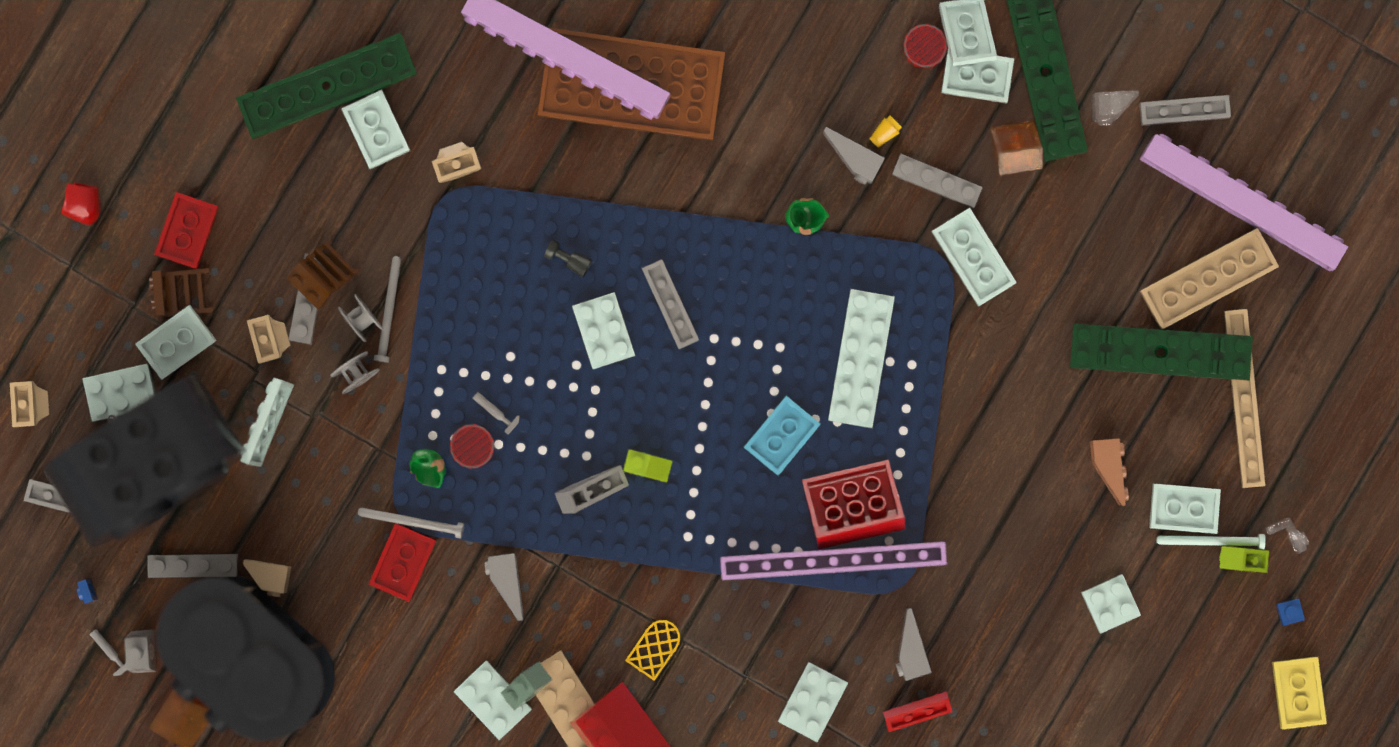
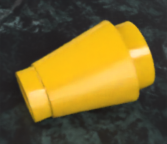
M889 115L887 118L884 117L869 139L879 148L898 135L902 127Z

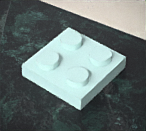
M1122 574L1081 592L1100 634L1141 616Z

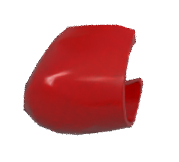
M76 182L67 184L61 214L87 226L92 225L98 220L101 212L99 188Z

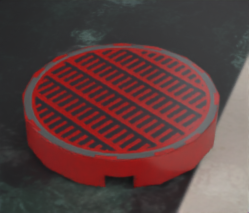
M930 24L917 25L905 36L903 44L904 55L915 67L932 68L938 65L946 55V37L936 26Z
M476 424L465 425L453 434L450 442V452L454 460L461 466L479 468L487 464L492 458L494 439L491 433L482 426Z

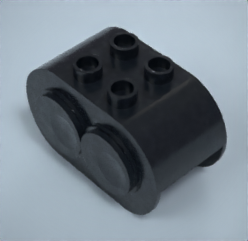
M193 375L158 391L75 443L50 461L43 471L89 545L93 548L115 538L120 542L139 533L163 518L176 506L206 491L230 473L228 468L242 458L246 449L242 446L200 376Z
M242 576L214 577L193 582L177 592L169 600L161 613L157 626L156 640L158 652L164 666L176 677L170 683V686L180 697L188 702H191L195 697L200 699L209 708L203 715L204 718L221 733L230 728L237 734L249 739L260 741L276 740L288 736L310 723L328 703L335 682V668L330 653L314 636L250 579Z

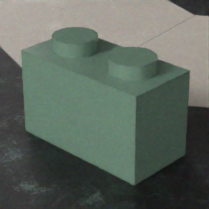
M538 662L521 673L501 694L512 709L516 710L531 700L553 679L541 663Z

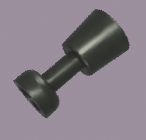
M553 239L547 247L544 257L553 259L556 256L567 262L566 267L583 278L593 259L576 252L570 255L559 249V242Z

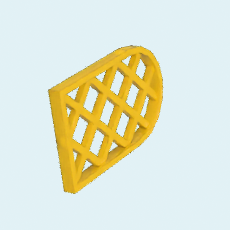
M667 620L653 622L645 630L625 661L655 681L670 657L676 652L680 642L678 628ZM665 622L666 629L658 631L657 623ZM668 624L672 625L674 628L669 629ZM654 625L655 631L647 633L649 629ZM676 630L678 638L671 640L669 631ZM667 632L668 640L660 642L658 633ZM656 634L657 642L649 644L648 635ZM645 636L646 644L639 645ZM677 641L675 648L672 650L671 642ZM669 643L670 651L662 652L660 644ZM658 645L659 653L651 654L650 646ZM647 647L648 655L640 656L639 648ZM636 650L637 657L630 658L633 652ZM670 654L666 661L663 662L662 655ZM660 656L661 664L653 665L651 657ZM649 658L650 666L642 667L641 659ZM638 660L639 667L633 664L631 661ZM661 667L655 675L653 668ZM651 669L652 676L646 673L644 670Z

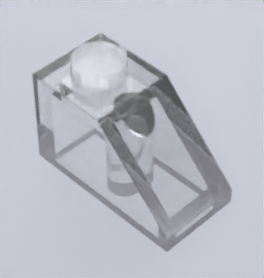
M1139 90L1094 93L1091 96L1093 122H1099V125H1111L1112 121L1118 119L1137 98Z

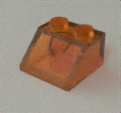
M1034 121L990 127L994 158L999 175L1043 169L1042 145Z
M173 690L149 729L166 740L182 747H193L209 723L203 716L209 708L196 699L188 702Z

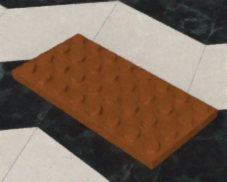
M550 28L552 31L669 92L670 98L659 118L653 117L650 120L640 114L641 110L635 107L631 110L620 104L622 100L616 97L610 99L601 94L602 90L598 87L589 88L581 83V78L577 76L571 78L562 73V68L556 65L552 68L545 64L538 116L713 140L725 52Z

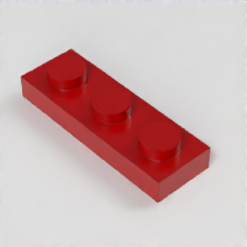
M943 692L884 711L883 715L888 731L892 732L951 713L952 708L947 692Z

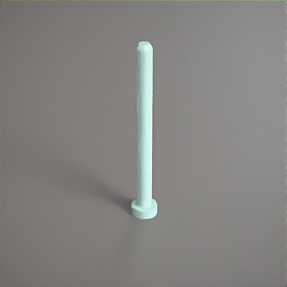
M1258 534L1257 537L1158 536L1156 537V543L1162 545L1257 546L1259 550H1264L1265 535Z

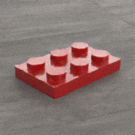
M176 192L154 255L198 269L219 207Z
M395 523L368 585L410 602L437 540Z

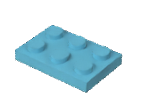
M786 396L744 448L776 475H779L820 426V423Z

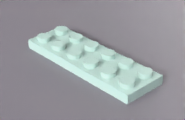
M850 289L828 421L868 428L873 427L894 296Z

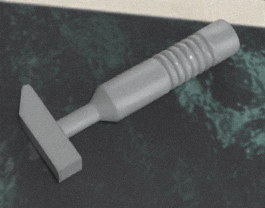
M479 392L472 398L497 420H502L508 425L504 431L508 435L518 425L519 415L511 423L505 418L502 411Z
M95 629L90 633V636L105 654L120 667L113 676L122 675L127 670L126 663L123 664L119 660L117 652L100 632Z

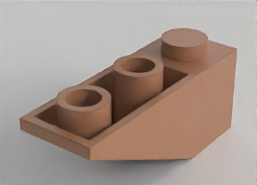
M1120 439L1090 441L1091 461L1094 468L1118 505H1126L1125 501L1129 499L1128 488L1124 487L1123 478H1126L1127 473L1126 466L1122 465L1121 456H1124V444L1120 443Z

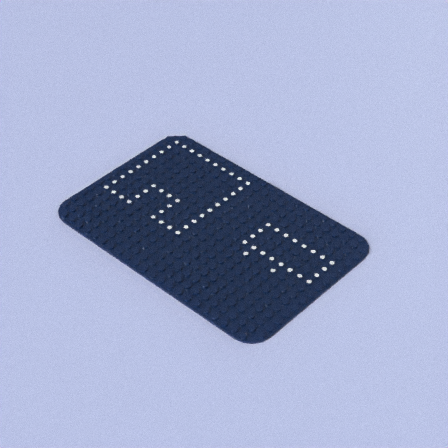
M486 186L459 187L445 194L437 203L428 224L393 481L394 505L399 515L457 525L458 522L464 523V532L461 539L455 538V534L410 526L414 531L433 537L722 575L721 557L819 550L802 480L889 460L905 518V530L820 550L922 543L954 300L953 274L942 256L932 248L917 243L820 230L810 235L795 233L790 226ZM553 239L559 242V249L570 255L576 252L593 259L583 278L566 267L567 262L556 256L553 259L544 257L545 251ZM661 259L699 341L681 349H678L642 268ZM850 289L895 297L872 428L828 421ZM615 292L635 356L592 369L572 306ZM477 392L502 411L505 418L511 423L519 415V423L509 435L504 432L508 427L507 424L502 420H497L472 399ZM787 396L818 421L820 426L783 471L776 475L747 451L744 446ZM476 424L482 426L491 433L494 439L492 458L487 464L479 468L461 466L454 460L450 452V442L453 434L465 425ZM416 450H434L443 458L447 470L440 488L423 485L416 480L415 473H410L409 463L412 454ZM629 450L673 461L667 482L623 471L629 486L576 513H562L555 496L556 492L576 482L621 465L624 470ZM917 567L750 579L863 594H886L904 586L915 573Z

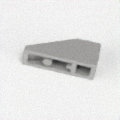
M826 127L823 132L824 136L849 171L855 175L854 179L865 185L867 182L871 184L885 158Z
M621 465L576 482L556 492L555 496L562 513H576L629 486Z
M516 553L489 556L488 561L485 562L486 575H490L491 581L517 620H524Z
M910 607L905 610L898 653L899 663L896 664L899 677L903 676L905 680L931 673L914 614Z

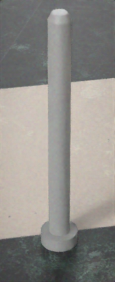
M397 256L392 258L382 323L383 329L381 330L378 355H374V361L389 363L390 358L387 356L401 263L400 257Z
M359 508L358 515L361 517L455 534V538L461 539L464 532V523L458 522L457 525L367 508Z

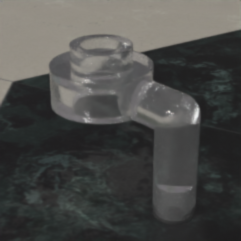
M1285 518L1265 527L1268 535L1286 528L1296 553L1299 554L1307 550L1306 545H1309L1306 535L1304 532L1300 533L1296 530L1290 518Z

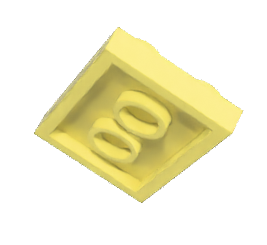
M1318 657L1272 662L1280 728L1290 729L1327 724Z

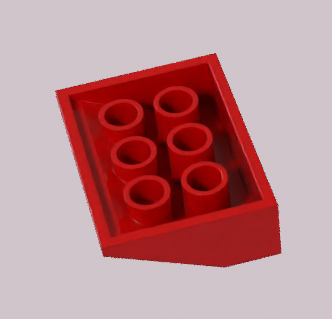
M889 460L802 480L819 550L905 530V518Z
M623 682L570 722L587 747H670Z

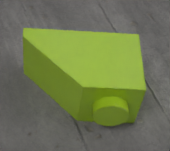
M629 450L623 471L667 482L673 461Z
M1222 546L1219 557L1220 568L1267 573L1269 551Z

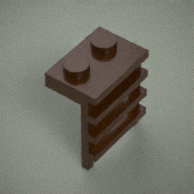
M331 240L323 243L320 248L315 249L313 253L299 261L287 278L318 310L325 305L334 292L361 272L359 268L354 270L331 247L333 244ZM314 258H316L339 281V283Z
M210 268L173 272L152 271V277L149 278L150 289L154 290V299H151L152 312H155L156 316L162 318L175 316L180 312L176 276L182 275L186 307L189 305L192 307L189 275L196 274L199 309H194L197 314L213 313L214 308H205L203 273H210Z

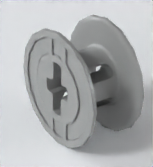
M355 294L354 296L360 304L348 314L341 307H338V309L357 335L364 342H367L362 334L365 328L373 322L379 329L382 330L383 328L365 303Z
M367 351L349 360L330 375L335 377L342 373L349 383V386L343 390L342 394L354 390L380 371V369H375L368 373L361 363V360L367 356ZM356 365H359V366H360V368L362 369V371L364 372V374H362V373L360 372V370L358 369V367H357ZM346 372H349L354 381L350 380Z

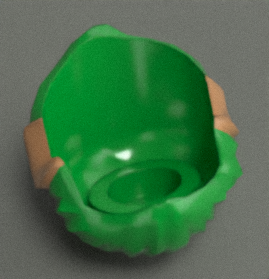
M801 198L793 201L785 213L787 224L795 233L810 235L820 230L824 222L829 218L826 209L813 198Z
M416 450L412 454L409 463L410 473H415L416 480L421 484L440 488L447 470L443 458L434 450Z

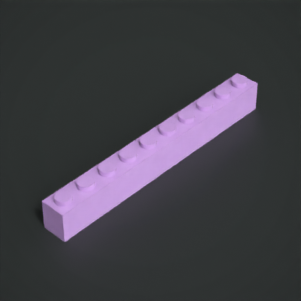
M467 0L461 11L465 17L464 21L473 26L479 24L485 27L483 31L494 37L496 34L504 37L503 41L512 47H515L516 44L524 48L523 52L531 57L537 55L543 58L542 62L552 68L555 65L562 68V73L571 78H574V76L581 78V83L589 88L598 87L602 90L601 94L610 99L616 97L622 100L620 104L631 110L633 107L641 110L640 114L647 119L652 120L653 117L658 119L670 98L669 92L496 0Z
M1155 134L1151 138L1139 160L1253 227L1258 228L1260 231L1328 271L1336 269L1348 246L1343 244V239L1332 235V237L1324 233L1325 229L1317 224L1310 225L1305 222L1306 218L1296 212L1292 214L1286 210L1287 207L1277 201L1273 203L1266 199L1268 196L1259 190L1254 192L1247 188L1248 184L1240 179L1235 181L1228 176L1229 173L1219 167L1215 169L1209 165L1210 162L1201 156L1196 158L1190 154L1191 151L1185 146L1179 145L1178 147L1171 143L1172 139L1168 136Z
M945 542L721 557L722 580L947 565Z

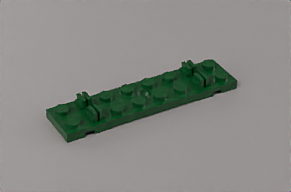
M1006 0L1044 162L1087 153L1088 148L1053 1ZM1048 68L1050 71L1049 75H1043L1042 69Z
M400 32L378 43L375 42L264 86L254 92L236 97L251 138L254 140L418 74ZM329 82L331 84L330 89L324 90L322 87L323 83Z
M1073 324L1070 368L1250 381L1253 336ZM1158 348L1165 350L1164 356L1160 357L1157 355Z

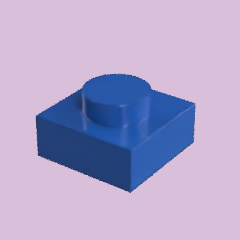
M91 579L77 582L79 586L77 594L80 600L84 601V604L98 600Z
M1299 598L1276 604L1282 626L1305 620Z

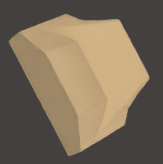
M463 142L439 149L437 159L432 161L439 183L451 181L481 169L475 148H469Z
M270 315L247 320L258 364L281 358L282 353L290 346L285 323L272 319Z
M34 381L10 383L12 427L36 426L41 419L49 415L48 391L36 386Z

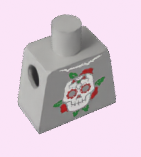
M154 629L131 631L125 637L126 668L132 673L156 672Z

